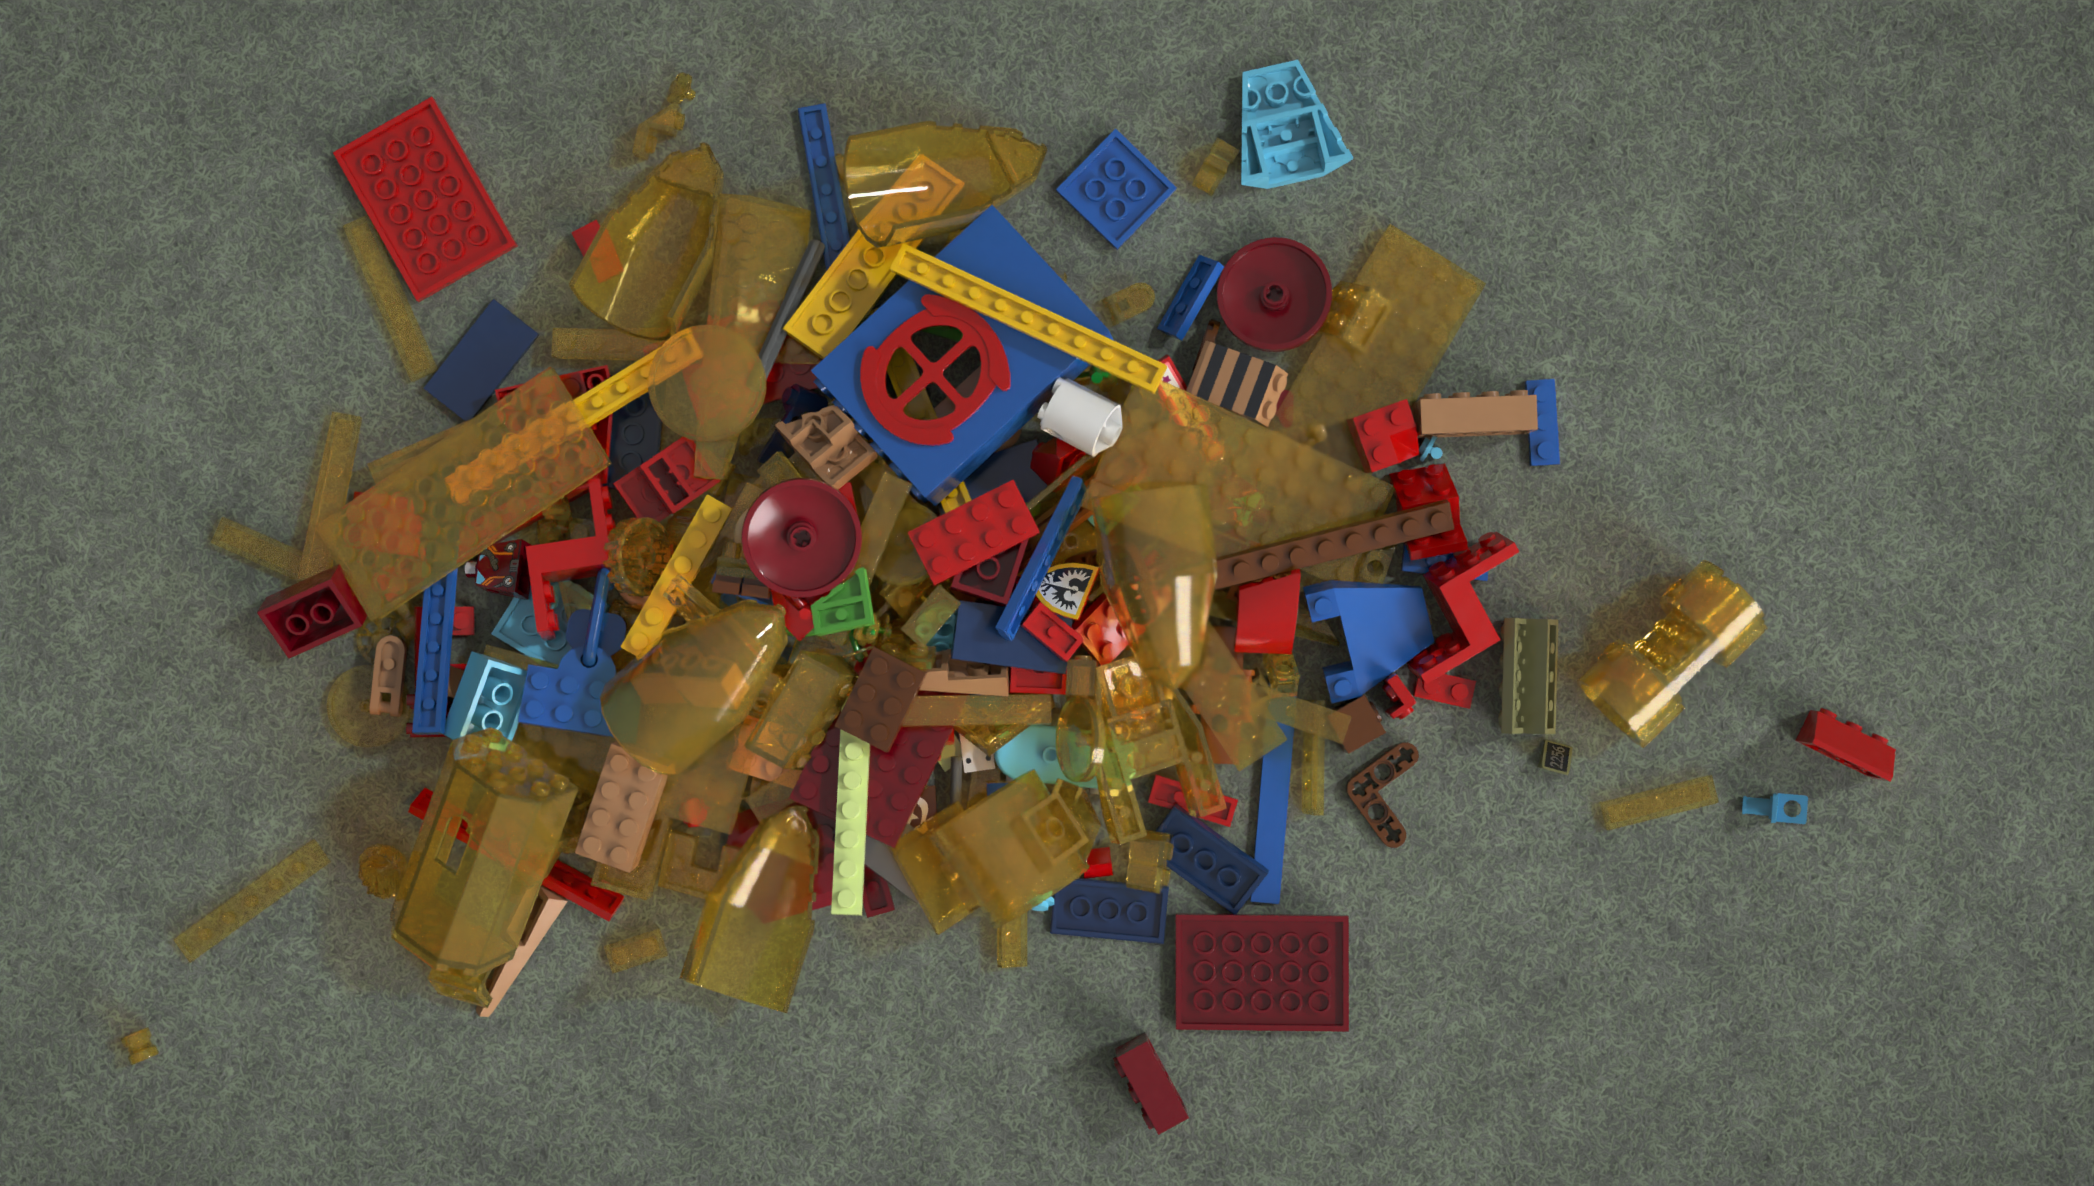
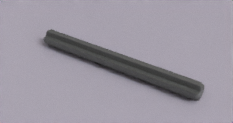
M815 239L809 242L746 382V387L754 392L762 391L787 335L783 327L799 308L825 250V245L819 240Z

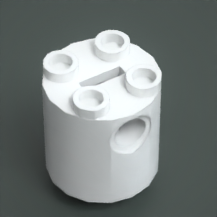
M1059 377L1052 388L1054 395L1050 402H1044L1038 412L1037 418L1041 419V430L1093 457L1099 452L1112 447L1122 431L1121 405L1069 378L1063 379Z

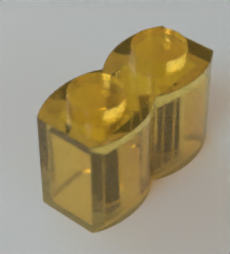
M1141 828L1135 829L1130 843L1126 887L1160 894L1163 886H1168L1171 869H1167V860H1171L1174 844L1169 843L1170 834Z

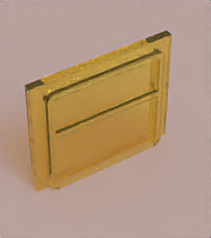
M959 801L952 803L903 835L895 849L889 847L936 935H940L1006 890L1001 877Z

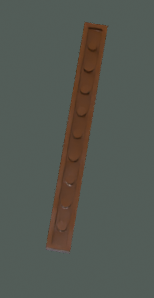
M1445 499L1168 569L1166 572L1172 598L1177 600L1453 530L1454 524L1450 503Z

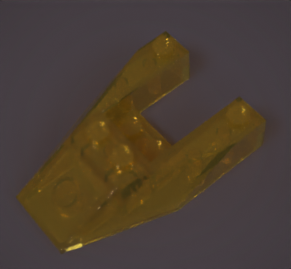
M1148 650L1095 667L1094 766L1102 815L1110 842L1121 845L1147 836L1131 779L1173 765L1176 767L1190 816L1203 817L1227 809L1203 726L1152 651Z

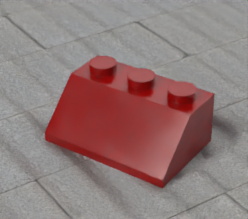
M1820 708V711H1809L1795 741L1872 779L1891 782L1894 773L1896 749L1887 745L1889 740L1874 733L1870 737L1861 732L1863 729L1861 726L1850 721H1846L1844 724L1836 720L1837 715L1824 708Z

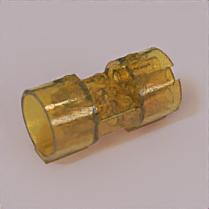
M1702 560L1683 579L1672 583L1667 588L1666 593L1660 598L1661 608L1667 616L1657 621L1653 625L1652 631L1646 637L1636 641L1633 646L1618 638L1604 649V653L1598 658L1599 660L1577 680L1579 687L1587 698L1611 723L1642 748L1646 747L1685 709L1681 704L1682 698L1678 691L1702 667L1712 660L1727 668L1768 629L1764 624L1765 621L1762 619L1765 615L1755 600L1739 583L1735 584L1726 576L1722 577L1724 571L1709 561Z

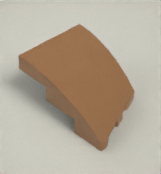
M835 405L822 408L818 412L803 414L802 419L787 424L783 421L775 424L776 429L820 480L837 490L879 457L877 452L858 434L852 420Z

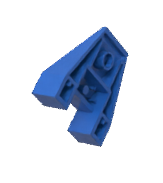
M1329 580L1303 587L1311 621L1316 622L1340 616L1350 661L1322 667L1331 703L1362 696L1434 642L1421 586Z

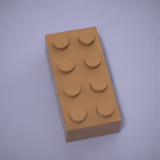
M1528 390L1510 391L1505 396H1499V391L1481 392V395H1476V397H1470V392L1453 393V396H1448V398H1441L1440 393L1424 394V397H1419V400L1412 404L1418 438H1432L1433 435L1437 438L1529 434L1538 430L1537 396L1528 395Z
M622 739L611 743L575 853L629 873L634 870L639 864L674 758Z

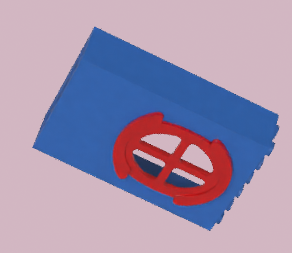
M993 205L987 208L935 256V258L1114 340L1108 328ZM909 280L811 371L817 377L813 382L831 400L835 397L836 399L832 403L850 419H855L853 421L854 428L868 441L874 440L870 443L871 447L887 462L890 459L892 460V463L889 465L890 468L906 483L910 480L911 484L908 488L924 503L930 501L936 506L1039 412L1044 402H1050L1054 395L1052 388L1059 377L1074 380L1091 364ZM950 326L959 329L963 333L962 339L934 363L930 362L911 341V337L915 332L927 327ZM973 346L980 353L981 373L972 395L968 398H963L945 379L943 372L962 353ZM904 348L922 367L923 374L898 398L892 399L889 397L886 389V371L895 350ZM930 383H936L955 404V410L951 414L933 420L914 419L904 413V407Z

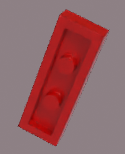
M1156 774L1147 802L1168 809H1172L1176 803L1195 817L1230 827L1238 799Z

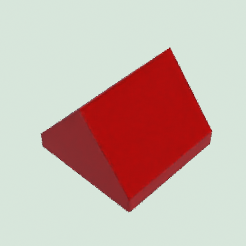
M1110 847L1081 850L1084 879L1113 875Z

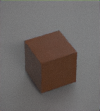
M1365 695L1350 699L1323 714L1340 747L1347 754L1386 733L1380 723L1382 718L1374 704L1367 700Z

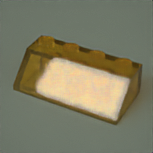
M800 650L744 746L783 769L803 770L805 764L811 760L810 754L813 748L823 741L834 719L839 715L840 709L850 695L859 675L841 656Z

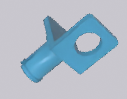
M1773 793L1770 799L1743 796L1742 814L1769 816L1771 823L1805 824L1807 820L1808 797L1806 795ZM1790 800L1797 801L1801 806L1800 814L1796 817L1786 815L1783 808L1786 802Z

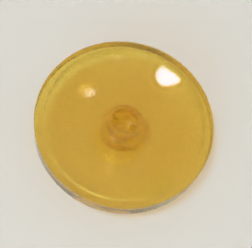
M697 325L679 331L660 347L650 367L648 391L655 412L672 431L693 441L718 442L739 434L754 421L764 402L766 375L758 353L741 335L721 326Z

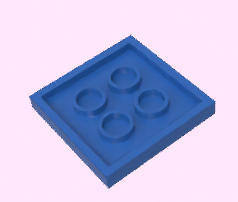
M1115 128L1056 189V192L1107 242L1118 250L1176 191L1177 187Z

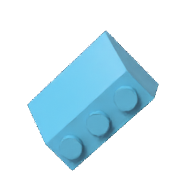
M472 651L445 722V734L443 735L461 744L507 755L519 723L518 717L527 670Z

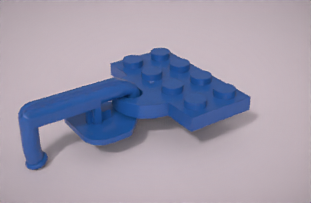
M602 568L598 571L591 610L579 609L569 617L566 640L572 647V650L561 659L558 669L528 664L518 717L519 723L635 741L643 699L632 681L616 678V667L611 656L622 649L621 645L625 640L626 623L621 616L605 612L608 591L612 590L616 585L615 579L607 568Z

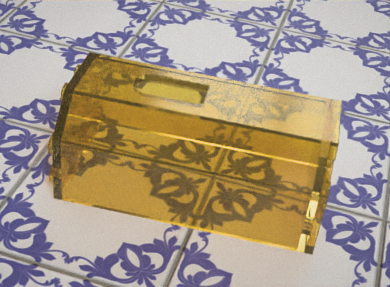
M491 727L452 740L390 912V921H392L393 925L391 929L392 939L434 970L447 972L449 967L462 969L463 975L473 977L479 976L514 958L579 789L569 782L567 777L549 768L544 761L535 758L529 760L526 757L528 753L522 746L511 742L499 730ZM462 819H464L469 826L470 837L456 872L446 862Z

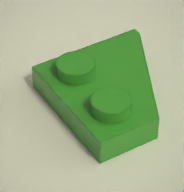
M858 568L854 571L855 575L843 584L840 583L831 589L826 597H821L811 605L815 635L823 636L875 625L865 568Z

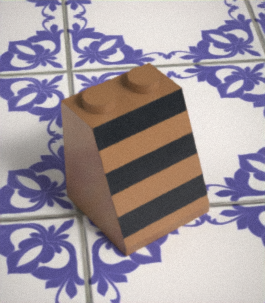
M1205 341L1185 395L1211 411L1268 427L1271 419L1275 416L1280 394L1286 387L1288 373L1275 364Z

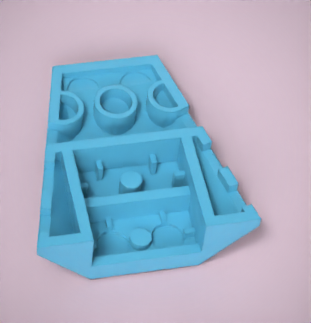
M1298 60L1242 72L1241 185L1264 189L1323 177L1353 160L1351 152L1344 145L1342 136L1332 124L1325 106L1319 101L1312 83Z

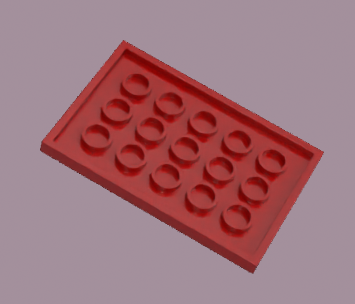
M433 97L426 99L333 152L416 301L421 302L518 247Z

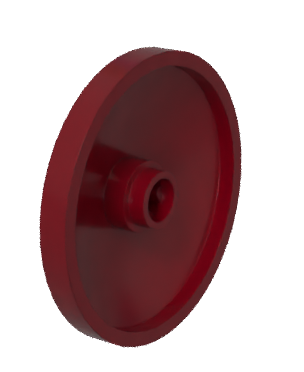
M1264 238L1244 246L1227 262L1218 282V307L1228 330L1245 345L1266 352L1287 351L1303 345L1322 328L1331 309L1332 284L1324 263L1310 248L1300 242L1287 238Z
M811 478L783 480L764 490L748 509L742 527V548L751 571L768 588L792 597H812L828 592L838 586L855 567L862 545L860 521L849 500L833 486Z

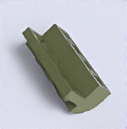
M1504 618V624L1501 627L1504 650L1500 657L1503 681L1499 687V694L1502 698V710L1498 717L1501 733L1556 734L1559 620Z

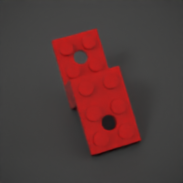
M600 478L588 480L596 536L525 546L537 633L544 641L556 639L555 631L560 630L558 615L554 613V609L551 607V603H556L554 587L550 583L597 576L598 571L602 568H607L611 574L617 573L616 565L621 564L619 548L616 546V542H612V537H617L615 521L612 518V514H608V509H613L612 497L608 486H603Z
M1497 531L1482 535L1478 539L1479 542L1468 547V550L1455 552L1453 554L1454 557L1445 562L1440 561L1433 564L1429 568V572L1423 574L1453 631L1451 634L1446 633L1439 636L1433 645L1425 648L1406 662L1410 671L1425 684L1500 641L1496 630L1470 584V581L1519 553L1515 542Z

